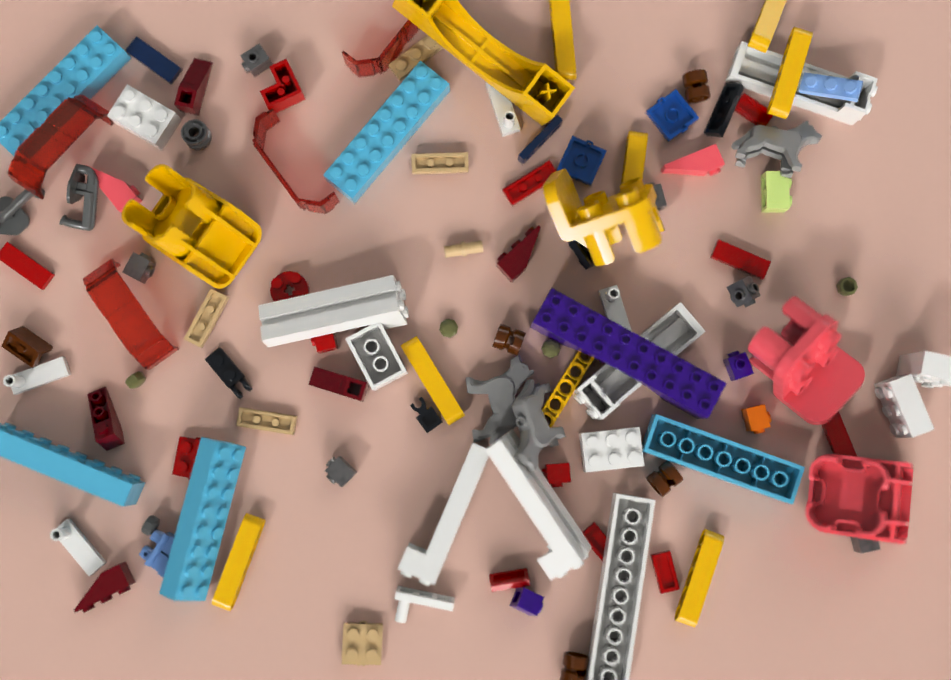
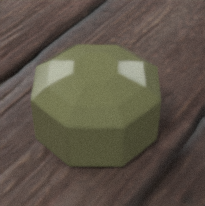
M851 277L840 279L836 285L838 293L844 297L853 295L858 288L856 280Z
M446 319L441 322L439 330L443 337L451 338L457 334L458 325L454 320Z
M550 339L543 343L541 349L544 356L553 358L558 356L561 348L558 341Z
M138 371L129 376L125 383L130 389H135L146 381V377L142 372Z

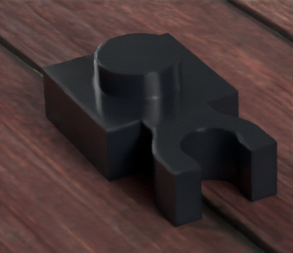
M421 397L419 398L422 402L420 408H416L413 403L410 406L420 414L416 419L426 433H429L443 422L432 406L429 409L426 408L425 400Z

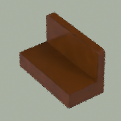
M24 326L8 331L1 346L31 368L38 365L44 353L53 349L52 345Z

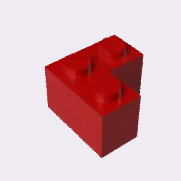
M287 59L269 66L277 83L261 90L260 93L272 115L306 100Z

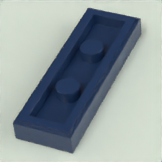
M137 36L125 50L129 55L171 85L182 72L178 65Z
M559 115L518 155L520 163L524 164L561 127L562 118Z

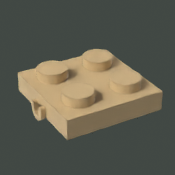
M367 621L344 623L341 664L357 666L381 665L383 623H367Z

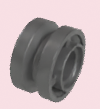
M190 120L181 129V137L191 149L202 150L211 142V132L200 120Z

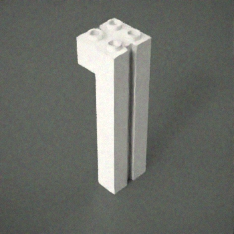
M741 41L736 49L733 63L725 82L741 83L745 89L771 97L783 55L770 50L763 53L748 47V43ZM804 63L792 105L853 125L870 112L872 107L870 97H874L877 92L878 86H876L878 78L855 71L848 78ZM804 72L863 81L858 102L799 93Z
M394 275L258 305L259 319L262 323V326H260L261 339L267 347H273L376 323H381L384 329L407 325L406 318L409 317L407 306L404 305L406 293L402 289L400 281H396Z
M680 302L639 336L677 356L706 331ZM604 364L574 390L575 395L573 397L580 405H586L588 408L586 413L591 419L603 420L642 384L612 366Z
M512 429L498 438L485 451L548 543L547 547L549 550L547 554L538 558L537 561L550 580L555 577L560 579L571 568L576 570L584 564L583 561L589 556L588 553L592 546L539 467L529 472L525 465L519 463L518 458L514 459L520 439Z
M472 443L428 549L426 550L409 542L398 567V570H401L400 574L408 578L412 576L417 577L420 583L430 586V584L435 585L489 457L485 451L487 448Z

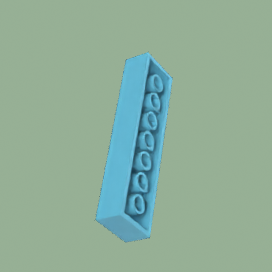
M96 25L0 121V144L16 159L27 164L131 57Z
M420 60L323 174L325 180L355 204L450 92V84Z
M658 414L651 415L642 442V451L644 453L788 504L794 503L805 469L804 466Z
M0 423V457L122 507L137 504L145 482L140 480L141 477L134 474H123L122 469L111 466V468L104 466L105 462L97 459L89 460L87 455L81 452L72 453L69 451L70 448L58 444V446H55L47 438L40 437L38 439L33 437L34 433L22 430L21 432L16 430L17 426L13 424Z
M201 437L159 592L160 595L173 601H206L243 461L245 446Z

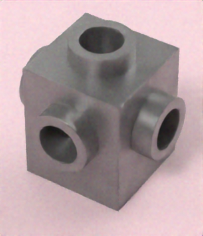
M751 276L745 277L727 287L730 298L736 307L744 304L746 308L756 303L755 298L761 296L759 287L753 282Z

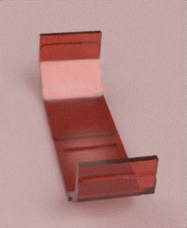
M408 20L378 58L356 60L343 51L342 55L346 66L358 77L385 73L389 68L388 65L399 56L404 45L411 41L419 31V28Z
M84 95L74 96V98L68 97L18 147L7 174L14 182L40 199H43L44 196L40 189L47 170L96 119H101L112 126L113 121L107 117L109 111Z
M272 108L258 115L255 118L253 145L299 208L327 214L333 210L335 205L340 202L335 192L321 201L299 199L263 151L267 130L279 123L280 120Z
M110 259L83 278L86 291L129 353L146 370H150L179 350V348L173 346L160 333L118 273L117 268L121 266L120 263Z

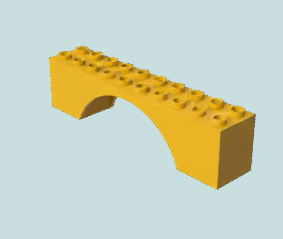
M394 0L392 7L541 126L553 119L575 89L573 85L546 63L528 59L495 39L468 14L458 0Z

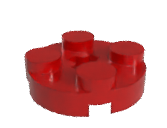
M286 271L273 278L270 294L274 302L309 294V285L306 279L299 273ZM287 286L295 288V290L292 291V295L285 293Z

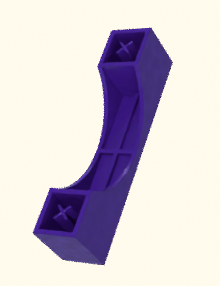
M551 288L530 328L550 339L558 341L563 346L583 352L623 372L648 387L665 402L697 419L709 418L727 384Z

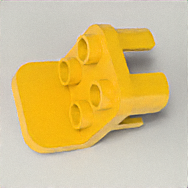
M160 164L153 167L146 175L145 181L163 194L152 211L134 199H130L122 210L123 222L142 234L143 239L151 246L214 288L220 289L228 286L258 246L262 236L261 227L228 201L192 179L182 177L169 166Z
M561 169L553 172L544 183L543 192L559 235L565 241L576 240L587 247L595 266L606 265L614 261L615 255L611 245L622 240V233L618 224L625 223L637 253L648 251L662 242L660 232L665 231L655 204L657 195L652 184L644 185L642 178L637 177L622 183L619 186L621 192L613 196L607 197L604 190L586 196L583 199L585 205L582 206L568 171Z

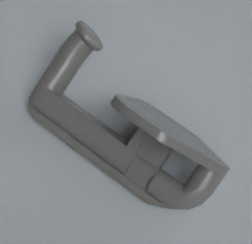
M76 164L67 185V203L73 204L81 200L84 195L82 221L70 219L67 215H64L60 220V225L85 231H91L95 227L99 181L91 167ZM84 174H87V175H88V176H87V183H85V175H84Z
M28 187L15 199L11 197L0 198V234L19 235L29 226V216L21 207L33 196L38 199L45 196L44 189Z

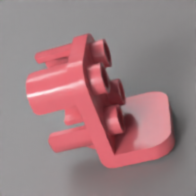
M793 296L782 307L783 314L791 319L781 331L782 337L768 327L761 328L748 346V351L755 356L750 358L749 362L773 381V394L778 400L806 422L813 425H823L829 422L862 387L865 371L857 360L836 346L842 337L837 332L838 321L828 314L821 315L797 296Z
M825 454L813 461L809 470L810 482L808 502L806 503V518L815 529L836 535L896 544L907 543L913 484L912 463L838 454Z

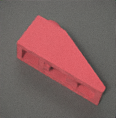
M714 144L663 165L661 173L694 176L710 174V176L721 172L720 169L725 163L717 145Z
M92 168L97 175L100 189L118 211L122 213L124 206L130 199H134L138 203L142 202V199L138 196L141 193L134 185L130 186L122 180Z

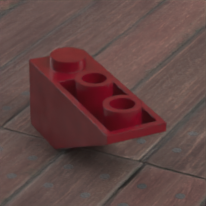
M197 58L193 59L179 85L174 105L180 112L199 116L213 62Z
M539 225L536 228L531 227L525 233L526 237L522 241L518 239L511 246L512 250L508 254L504 252L497 258L498 263L496 267L511 283L526 270L541 228Z
M315 366L308 384L364 402L369 387L367 382Z
M103 387L88 393L95 441L106 451L125 444L122 427L107 388Z
M126 561L102 572L76 606L74 612L82 610L85 613L95 608L94 603L100 601L103 604L113 599L112 594L118 592L120 595L130 590V585L136 582Z

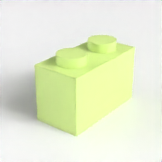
M766 171L761 175V209L764 213H784L792 205V196H790L789 192L792 179L781 176L780 171Z

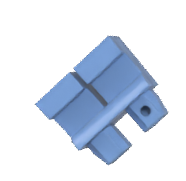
M157 529L150 536V540L157 544L156 547L153 549L146 545L139 555L146 560V566L152 567L158 572L157 574L164 577L175 534L171 532L165 533Z

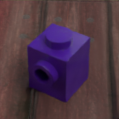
M737 350L727 354L728 358L723 360L731 381L754 374L746 352L739 353Z
M519 587L516 588L509 606L527 615L538 616L543 608L544 597L529 589Z

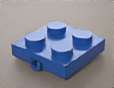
M677 89L666 97H661L657 104L646 111V115L668 142L680 133L683 134L688 130L689 126L699 119L698 115Z
M572 135L557 171L566 169L575 181L578 180L591 186L606 154V150L593 145L594 143L590 140L584 141Z

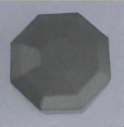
M154 515L149 516L144 522L141 531L148 536L152 535L154 530H157L160 519Z

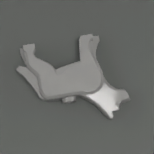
M805 121L790 130H781L775 126L755 125L743 137L732 143L731 148L737 150L735 166L745 168L748 158L756 157L762 153L781 160L780 175L791 178L793 171L800 172L802 164L798 159L801 149L809 144H818L822 135L816 132L812 125L808 124L809 121Z
M520 355L511 359L509 370L500 376L486 381L466 377L467 392L470 394H488L493 415L488 419L483 430H472L474 442L490 437L489 443L492 444L517 426L512 403L516 399L515 394L518 388L534 373V370H529L528 365L522 362Z
M532 379L526 380L521 393L512 403L516 425L520 432V443L514 459L518 458L519 463L525 465L529 472L537 469L538 455L541 449L548 445L550 447L558 446L557 439L566 437L563 427L549 428L541 409L544 402V394L552 392L550 384L540 385L538 383L534 385Z

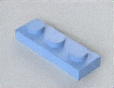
M804 72L799 93L858 102L863 81Z

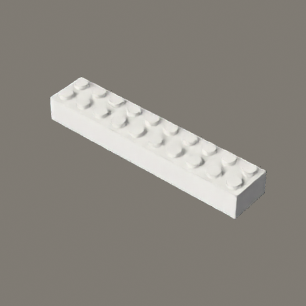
M613 493L588 654L589 664L588 669H586V680H629L655 500Z

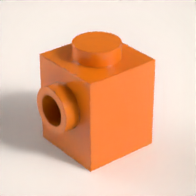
M765 404L741 409L746 431H753V434L765 432V428L771 427V415L766 411Z

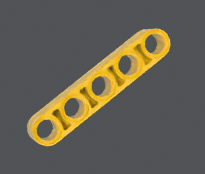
M549 0L555 71L565 80H576L570 1Z
M787 0L764 1L749 39L748 47L763 53L767 51Z
M793 27L770 98L767 114L783 119L788 117L813 32Z
M628 131L621 184L637 177L643 179L648 133Z
M415 336L400 345L447 424L451 425L464 417L465 414L418 337Z
M577 351L541 408L543 414L550 419L549 428L555 423L594 360V357L590 356L588 361H584L580 357V351ZM572 367L579 369L580 374L578 377L571 375L570 369ZM562 383L569 385L570 390L568 393L561 392L560 385ZM552 399H556L560 403L557 410H553L550 407Z
M249 513L245 514L212 599V605L228 611L233 609L264 528L265 519Z
M707 529L702 531L675 612V621L691 627L697 625L724 543V535Z

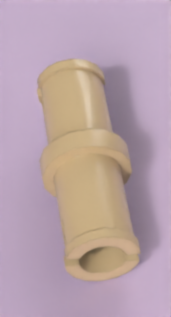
M481 240L469 243L463 241L460 244L444 246L446 258L459 255L465 257L467 254L483 252Z

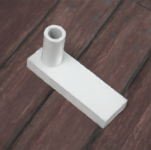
M486 82L485 86L502 137L519 132L521 129L512 102Z
M614 285L599 290L598 293L606 318L632 331L618 286Z
M62 356L37 365L34 368H29L13 375H7L4 377L3 383L5 386L11 387L13 395H18L70 376L71 372L66 357Z
M70 518L51 531V539L53 541H60L88 576H92L107 563Z
M398 586L395 594V600H399L395 621L406 623L410 603L453 611L455 597Z

